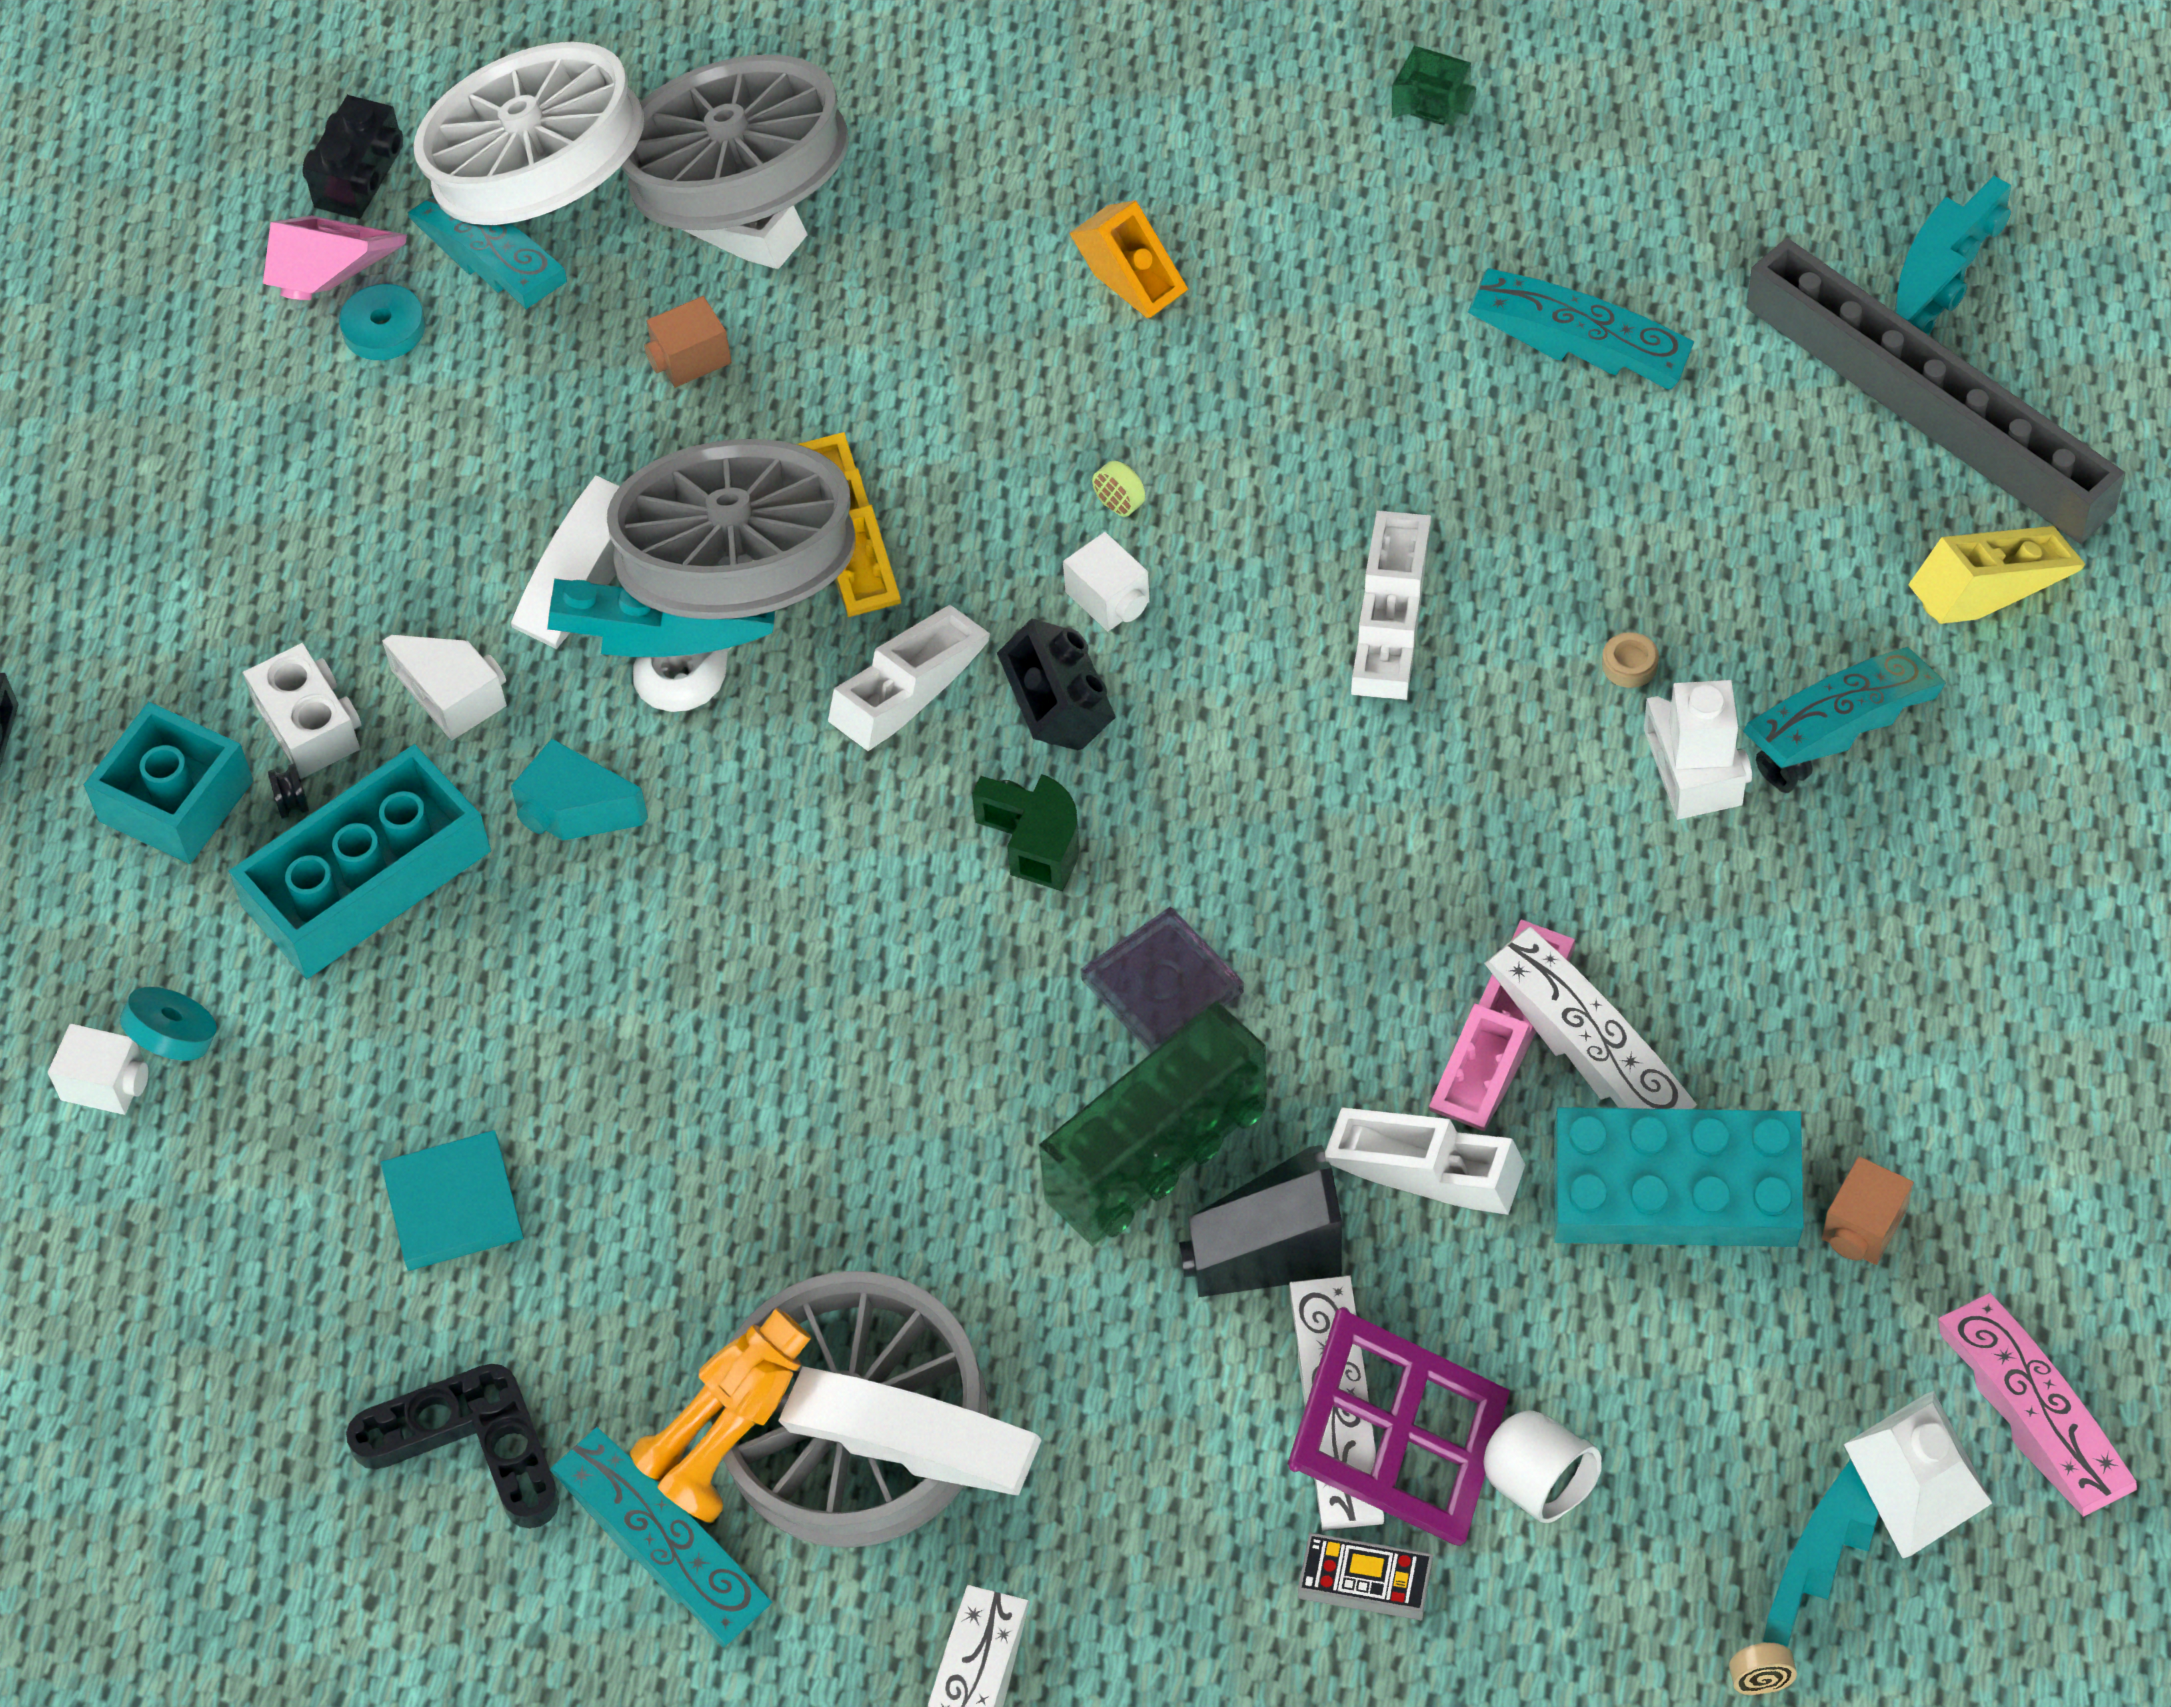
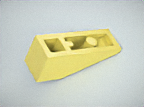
M2054 526L1941 537L1908 585L1922 601L1925 611L1936 619L1939 624L1978 620L2081 571L2086 564Z

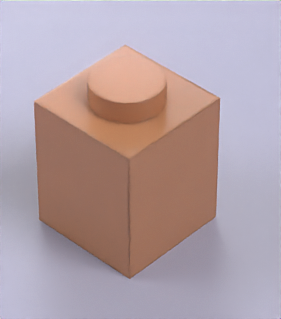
M704 295L646 320L650 342L644 344L647 358L657 374L665 371L674 388L732 363L726 330Z
M1858 1156L1827 1211L1822 1240L1830 1243L1838 1254L1847 1259L1855 1261L1864 1259L1877 1265L1908 1210L1914 1181Z

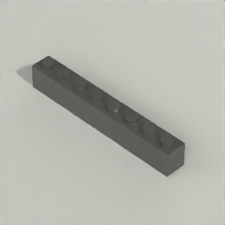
M1785 238L1751 267L1747 300L1748 310L2075 541L2082 544L2116 513L2125 477V472L1792 240Z

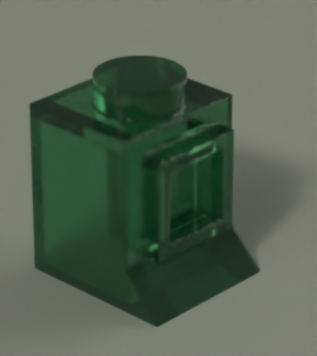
M1414 45L1392 85V118L1411 113V116L1436 124L1454 126L1460 114L1467 116L1470 113L1475 101L1476 86L1471 85V62Z

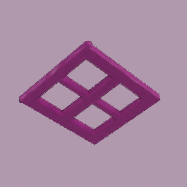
M1341 1307L1336 1310L1287 1464L1292 1472L1300 1471L1451 1544L1461 1546L1466 1542L1486 1473L1483 1460L1486 1447L1490 1438L1500 1426L1510 1390L1350 1313L1346 1307ZM1352 1344L1403 1368L1390 1412L1339 1388ZM1427 1380L1477 1404L1464 1448L1414 1424ZM1333 1405L1384 1429L1371 1474L1365 1473L1319 1451ZM1408 1441L1459 1465L1446 1511L1395 1487Z

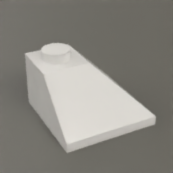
M1934 1391L1924 1394L1844 1444L1902 1559L1915 1554L1992 1504Z

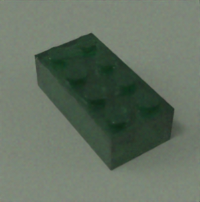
M1216 1000L1039 1144L1045 1202L1092 1247L1107 1235L1112 1238L1121 1234L1134 1219L1135 1212L1151 1198L1154 1201L1163 1199L1176 1186L1180 1174L1195 1162L1198 1165L1208 1162L1219 1151L1225 1137L1239 1126L1242 1129L1250 1127L1261 1117L1267 1104L1266 1045Z

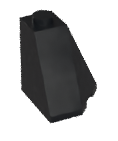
M1323 1146L1308 1147L1188 1217L1189 1240L1179 1242L1183 1277L1195 1276L1198 1298L1290 1285V1282L1342 1277V1219L1332 1167L1329 1161L1326 1162Z

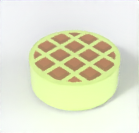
M1109 461L1093 475L1092 484L1099 500L1118 515L1123 517L1129 516L1144 503V486L1138 475L1124 463Z

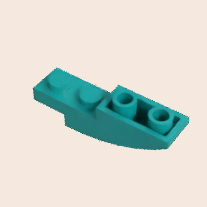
M1993 175L1964 206L1945 197L1930 214L1916 235L1900 275L1894 312L1928 336L1935 326L1937 317L1945 309L1953 311L1962 301L1967 291V283L1964 282L1965 271L1975 259L1981 243L1988 235L1996 237L2005 228L2011 215V210L2007 208L2011 190L2009 183Z
M554 578L547 630L603 637L601 654L626 657L684 656L718 651L773 633L775 611L731 619L681 617L664 613L642 604L633 598L623 587L594 584L585 580L571 581Z

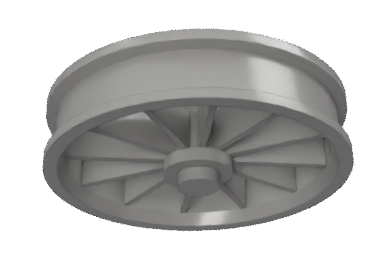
M766 54L742 56L711 63L687 72L662 85L640 102L644 111V128L635 149L621 165V168L629 177V191L635 206L644 216L664 226L683 230H714L739 226L769 217L808 197L835 173L846 155L849 144L848 128L842 114L837 109V94L831 78L820 67L806 60L792 56Z
M766 439L723 440L692 446L668 454L651 462L630 476L615 492L607 510L608 531L615 545L613 556L615 572L622 587L633 598L650 608L688 618H741L772 612L800 602L825 588L843 572L851 560L856 543L855 528L849 514L850 489L844 473L835 463L822 454L809 448L783 441Z
M844 1271L828 1273L801 1281L780 1291L764 1302L743 1322L729 1342L731 1343L745 1334L747 1329L753 1324L762 1327L775 1308H779L790 1315L798 1324L809 1319L831 1372L914 1392L960 1371L963 1383L962 1408L989 1416L985 1381L963 1327L955 1316L929 1292L898 1277L868 1271ZM859 1307L849 1371L838 1372L815 1316L834 1310ZM873 1308L885 1309L910 1317L862 1377ZM926 1328L935 1333L951 1351V1353L883 1382ZM801 1366L797 1371L789 1369L793 1372L792 1377L796 1380L801 1371ZM790 1394L783 1395L774 1412L782 1413ZM725 1406L711 1418L712 1425L724 1411ZM782 1426L741 1445L740 1440H738L723 1458L738 1490L760 1516L776 1528L793 1537L829 1547L853 1548L871 1546L904 1536L937 1516L965 1486L924 1478L908 1492L892 1500L875 1458L867 1457L887 1503L860 1511L841 1512L850 1452L841 1442L814 1437L772 1491L761 1483L747 1465L811 1436L790 1433ZM836 1443L837 1447L826 1512L805 1508L789 1502V1499L833 1444Z

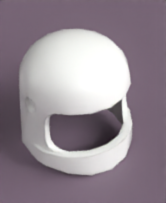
M1530 1410L1521 1411L1509 1417L1497 1428L1487 1444L1483 1460L1485 1473L1490 1483L1500 1493L1543 1523L1556 1521L1582 1502L1595 1487L1601 1472V1455L1596 1446L1588 1440L1580 1439L1544 1413ZM1583 1454L1575 1475L1564 1491L1553 1502L1544 1503L1559 1476L1569 1464Z

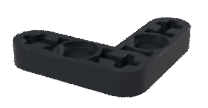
M481 1365L375 1405L355 1415L348 1425L346 1437L350 1451L357 1463L370 1469L389 1467L477 1433L504 1510L511 1522L519 1527L531 1529L543 1526L557 1513L560 1502L553 1476L549 1470L550 1468L516 1378L509 1369L502 1365ZM495 1384L496 1389L500 1391L499 1397L501 1401L489 1405L484 1397L483 1388ZM464 1394L470 1414L464 1417L456 1396ZM431 1405H444L451 1410L449 1420L440 1428L430 1430L418 1425L419 1415L425 1408ZM405 1416L409 1431L412 1434L411 1437L404 1439L397 1420ZM379 1428L380 1432L384 1435V1445L373 1449L368 1442L369 1435L367 1432ZM507 1434H521L527 1438L526 1449L516 1458H501L494 1452L496 1443ZM528 1473L533 1489L538 1494L539 1504L535 1507L527 1508L525 1502L521 1501L522 1492L516 1475Z

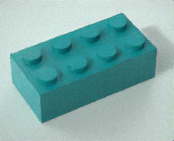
M413 744L231 868L228 872L242 908L307 980L490 853L491 847L479 811L418 746Z
M1557 1107L1554 1124V1243L1798 1246L1804 1229L1801 1111Z

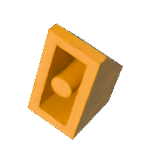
M1136 200L1107 205L1069 233L1093 274L1146 318H1151L1189 290Z

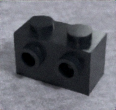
M347 94L338 111L329 116L323 136L315 149H311L307 153L302 168L303 177L307 181L314 208L361 219L403 147V133L398 127L393 106Z
M1031 618L997 652V655L1032 738L1051 745H1058L1077 751L1081 750L1116 718L1107 698V688L1093 666L1088 654L1087 642L1078 631Z

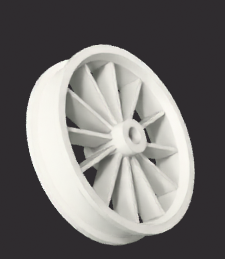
M583 42L545 44L521 50L498 59L470 74L447 91L422 120L414 140V156L423 174L431 180L433 195L440 208L446 214L471 224L498 225L538 217L561 208L589 193L608 179L635 149L644 128V111L635 93L628 88L627 74L621 61L611 51L595 44Z

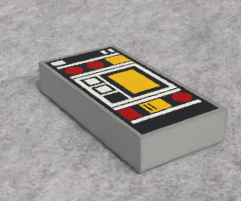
M1309 1533L1298 1586V1599L1422 1620L1432 1570L1433 1554Z

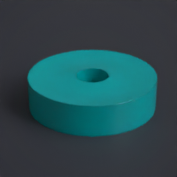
M377 284L359 290L345 302L340 312L339 325L344 342L353 353L365 359L380 361L397 358L412 350L424 334L425 317L421 303L413 292L395 284ZM381 320H389L384 324H376Z
M142 987L131 992L120 1015L121 1027L129 1038L154 1054L174 1060L190 1061L203 1057L207 1053L217 1030L213 1016L202 1005L188 996L160 987Z

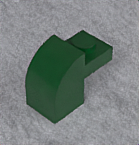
M1041 774L1033 792L1010 780L997 781L980 775L972 792L975 823L1012 834L1007 845L1010 875L1063 892L1076 865L1080 850L1077 810L1070 793L1059 782Z

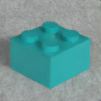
M148 701L83 785L99 822L191 864L254 780L241 743Z

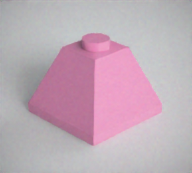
M312 215L270 222L263 284L281 287L280 295L286 298L312 300V293L333 289L404 246L407 235Z

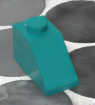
M552 738L511 785L519 820L528 829L537 834H543L547 831L563 841L642 826L648 819L641 787Z

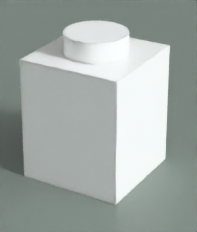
M1103 532L1063 561L1065 592L1107 632L1122 621L1130 622L1136 619L1144 611L1147 603L1150 602L1148 571L1106 532Z
M1731 680L1673 684L1669 725L1675 769L1733 766L1738 724Z
M69 1024L48 1070V1075L60 1100L125 1115L133 1096L138 1097L143 1093L149 1071L137 1043L128 1036Z

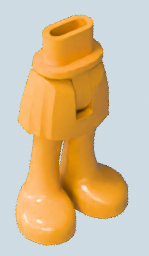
M775 1308L762 1327L754 1324L750 1326L745 1334L717 1352L699 1369V1378L705 1385L691 1403L664 1430L655 1436H644L636 1442L629 1452L635 1466L646 1476L660 1481L657 1488L683 1510L702 1521L714 1522L722 1512L723 1501L719 1492L711 1484L713 1474L721 1460L735 1443L755 1423L764 1426L773 1414L792 1379L793 1372L789 1369L797 1371L801 1366L797 1356L811 1339L808 1332L790 1315L779 1308ZM725 1406L726 1408L706 1435L684 1458L683 1453L689 1443L704 1425Z

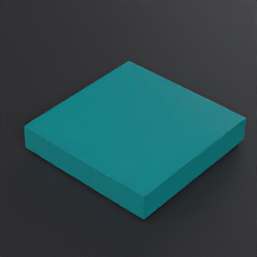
M495 1130L380 1162L404 1262L408 1271L524 1239Z

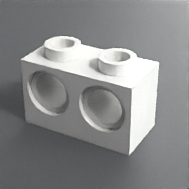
M303 643L243 672L254 705L290 763L296 764L300 779L360 750L354 729L362 726L354 706L347 696L338 700L333 692V689L337 688V683L329 666L323 658L314 661Z

